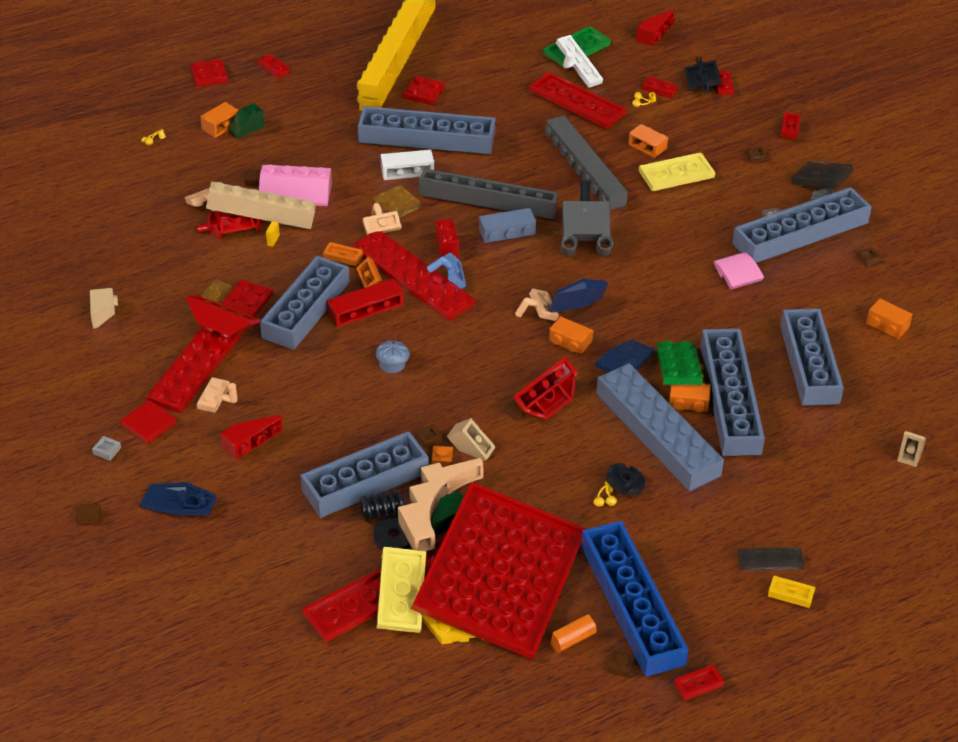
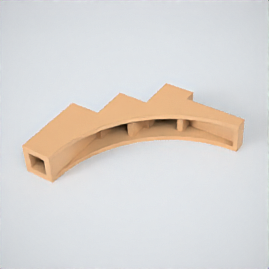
M481 458L442 467L440 463L420 467L421 484L409 487L410 504L398 507L399 524L413 550L429 551L435 549V533L431 526V520L440 498L451 494L456 489L470 482L482 479L483 461Z

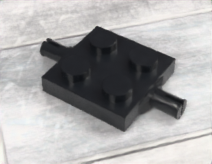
M699 56V60L698 57L695 59L697 64L684 68L689 91L703 89V93L706 94L707 90L708 94L710 92L709 87L721 84L716 60L703 62L702 57Z

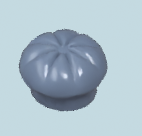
M388 340L377 347L376 357L383 371L397 373L404 369L410 357L408 347L402 342Z

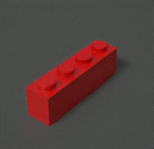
M393 278L327 300L328 315L336 327H340L404 305V291Z

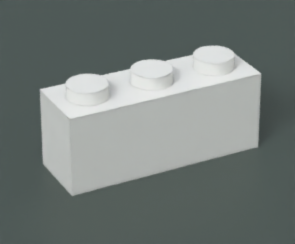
M431 150L381 154L383 180L420 177L424 168L434 170Z

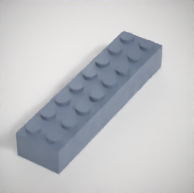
M363 106L358 124V142L366 144L491 154L495 137V118Z
M850 187L737 226L734 229L732 244L741 253L747 252L755 263L867 224L872 206Z
M703 329L701 351L708 384H711L710 397L722 456L762 455L765 438L741 330Z
M630 363L598 377L596 394L689 492L722 476L724 459Z

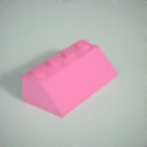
M262 165L259 191L275 193L286 197L291 196L301 200H310L311 202H316V206H328L332 186L331 168Z

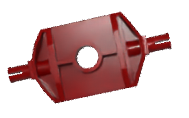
M212 211L206 224L196 225L197 233L210 231L212 235L222 240L221 234L253 228L258 233L262 222L265 220L221 211Z

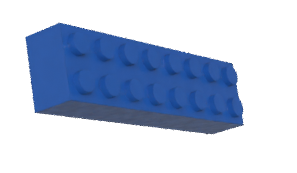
M618 521L582 530L581 548L644 676L647 677L686 666L689 649L623 522Z

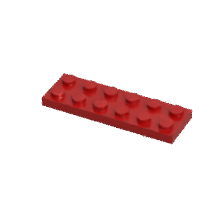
M551 72L546 73L529 86V92L605 129L611 127L625 116L627 112L626 108Z

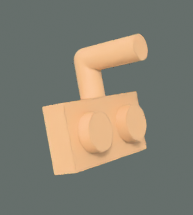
M210 188L186 196V203L194 207L203 205V202L208 200Z
M379 203L373 205L372 216L365 217L362 220L367 236L375 231L386 233L400 230L402 227L397 211L383 214Z
M533 288L529 293L531 298H524L515 312L516 316L522 317L528 305L536 308L539 317L544 320L556 321L559 316L557 312L550 313L548 311L552 303L549 293Z
M212 377L197 402V409L216 413L222 401L236 403V384Z

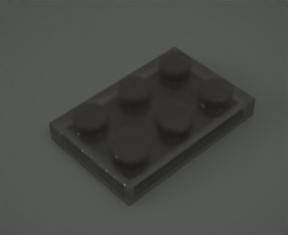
M808 161L791 177L792 184L800 186L836 188L853 171L852 164Z

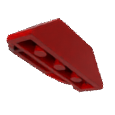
M200 295L187 296L186 300L197 323L203 325L204 329L208 331L220 332V335L230 338L232 335H238L260 322L259 318Z
M565 356L516 393L513 399L524 413L546 421L573 400L577 371Z

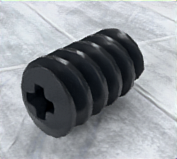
M398 490L394 491L393 497L390 492H386L385 498L382 493H378L377 499L371 494L369 501L366 496L361 497V510L364 521L365 516H368L370 521H372L374 514H376L378 519H381V515L384 513L387 518L391 511L396 517L398 507L404 506L402 494L400 495Z

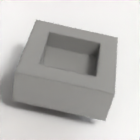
M103 436L92 448L93 455L110 461L121 449V444L116 440Z

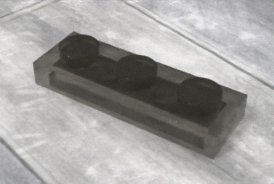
M801 548L738 549L737 553L740 570L803 569L804 567Z

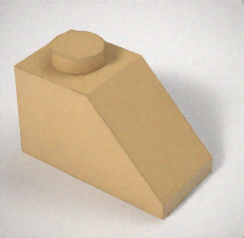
M113 288L90 290V310L93 329L98 328L115 314V306H118V297L113 294Z
M472 418L457 423L447 435L448 439L460 452L481 458L483 461L487 460L495 449L494 444Z
M905 431L897 461L917 467L926 437Z

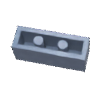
M530 208L479 216V231L484 243L535 235L536 220Z

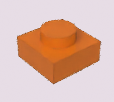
M433 446L432 464L440 463L442 467L452 465L453 447Z

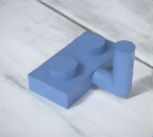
M448 253L427 266V270L431 273L444 265L448 271L449 282L454 283L460 289L466 286L461 262L453 254Z

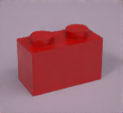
M453 219L435 220V239L440 256L451 253L456 258H459V239Z

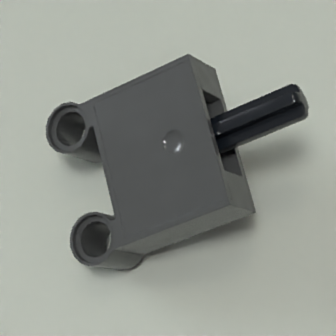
M582 180L579 182L580 201H563L562 204L563 239L560 248L561 253L564 256L570 257L576 252L577 241H597L596 252L598 255L608 256L613 247V239L610 236L609 201H591L590 182ZM565 244H571L573 247L567 248ZM601 244H607L609 247L603 248Z

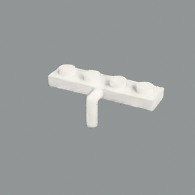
M568 35L558 38L556 44L565 55L563 67H574L588 88L602 84L603 78L572 36Z

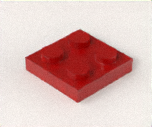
M222 59L190 64L196 87L228 82V76Z
M415 76L403 92V99L433 106L445 89V83L422 76Z

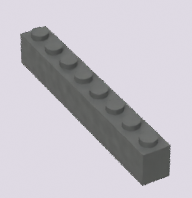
M560 116L547 120L546 136L551 139L553 145L559 149L561 155L568 160L569 165H572L576 173L583 180L590 182L592 193L600 201H609V210L626 206L627 190L565 116Z
M425 168L419 178V195L505 211L530 208L533 216L554 219L558 209V192Z

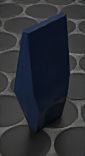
M581 279L556 291L548 311L552 313L589 306L602 299L608 283L605 280Z
M632 339L611 348L596 361L595 367L604 370L605 374L628 363L635 369H639L655 352V349Z
M188 482L150 484L140 504V508L175 516H209L217 497L216 494Z

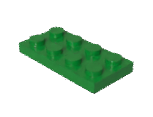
M591 26L571 35L586 56L611 44V39ZM556 42L543 48L544 55L563 67L565 55Z
M671 341L657 342L656 349L663 385H702L703 377L695 343L689 341H682L681 343H672Z

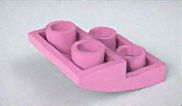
M747 252L714 261L720 277L725 278L730 290L762 281L764 278L759 267Z

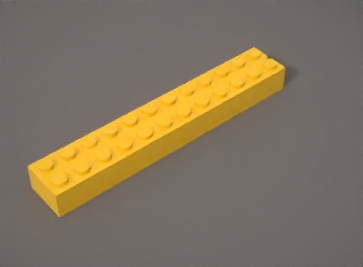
M435 0L403 1L402 8L398 10L391 27H388L387 34L383 36L382 43L378 45L371 62H368L366 71H363L361 80L357 82L359 110H363V106L382 107L435 10Z

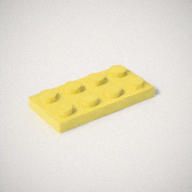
M701 152L639 166L640 174L652 191L715 178V171Z
M383 547L377 615L378 629L420 633L422 614L411 610V607L424 581L426 551Z

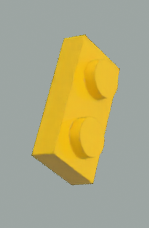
M773 576L768 597L810 608L815 587Z

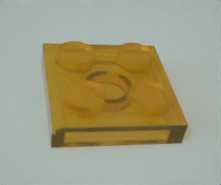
M401 185L372 198V203H379L383 213L397 211L399 218L421 208V202Z

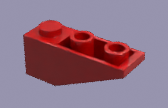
M669 10L644 20L637 27L636 41L654 46L657 41H660L662 35L667 33L669 27L673 26L675 22L674 10Z
M275 415L232 425L220 433L221 447L236 460L283 431L282 416Z

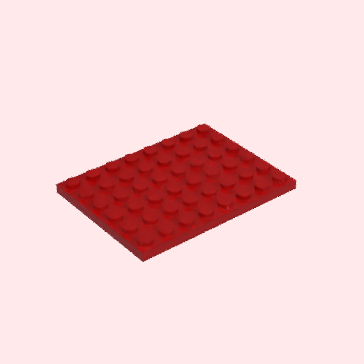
M471 482L412 604L411 610L533 660L581 545L582 530H586V528Z

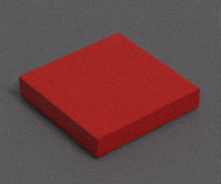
M151 400L146 401L120 420V425L146 444H149L177 423L174 416Z

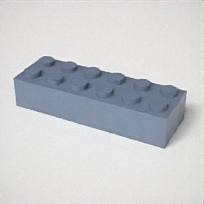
M316 256L260 321L261 338L295 350L327 311V300L338 297L349 284V266Z
M783 310L780 327L802 406L840 404L844 387L821 310Z
M408 431L301 474V488L315 512L322 518L360 502L362 496H366L368 499L371 494L375 496L378 493L385 492L421 477L420 467L428 466L429 460L427 454Z

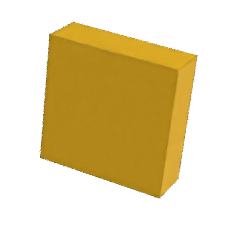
M275 221L271 222L266 231L267 246L273 247L280 236L279 223Z

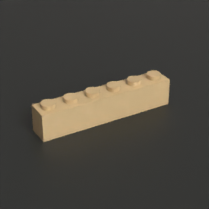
M211 181L206 209L311 229L316 202Z

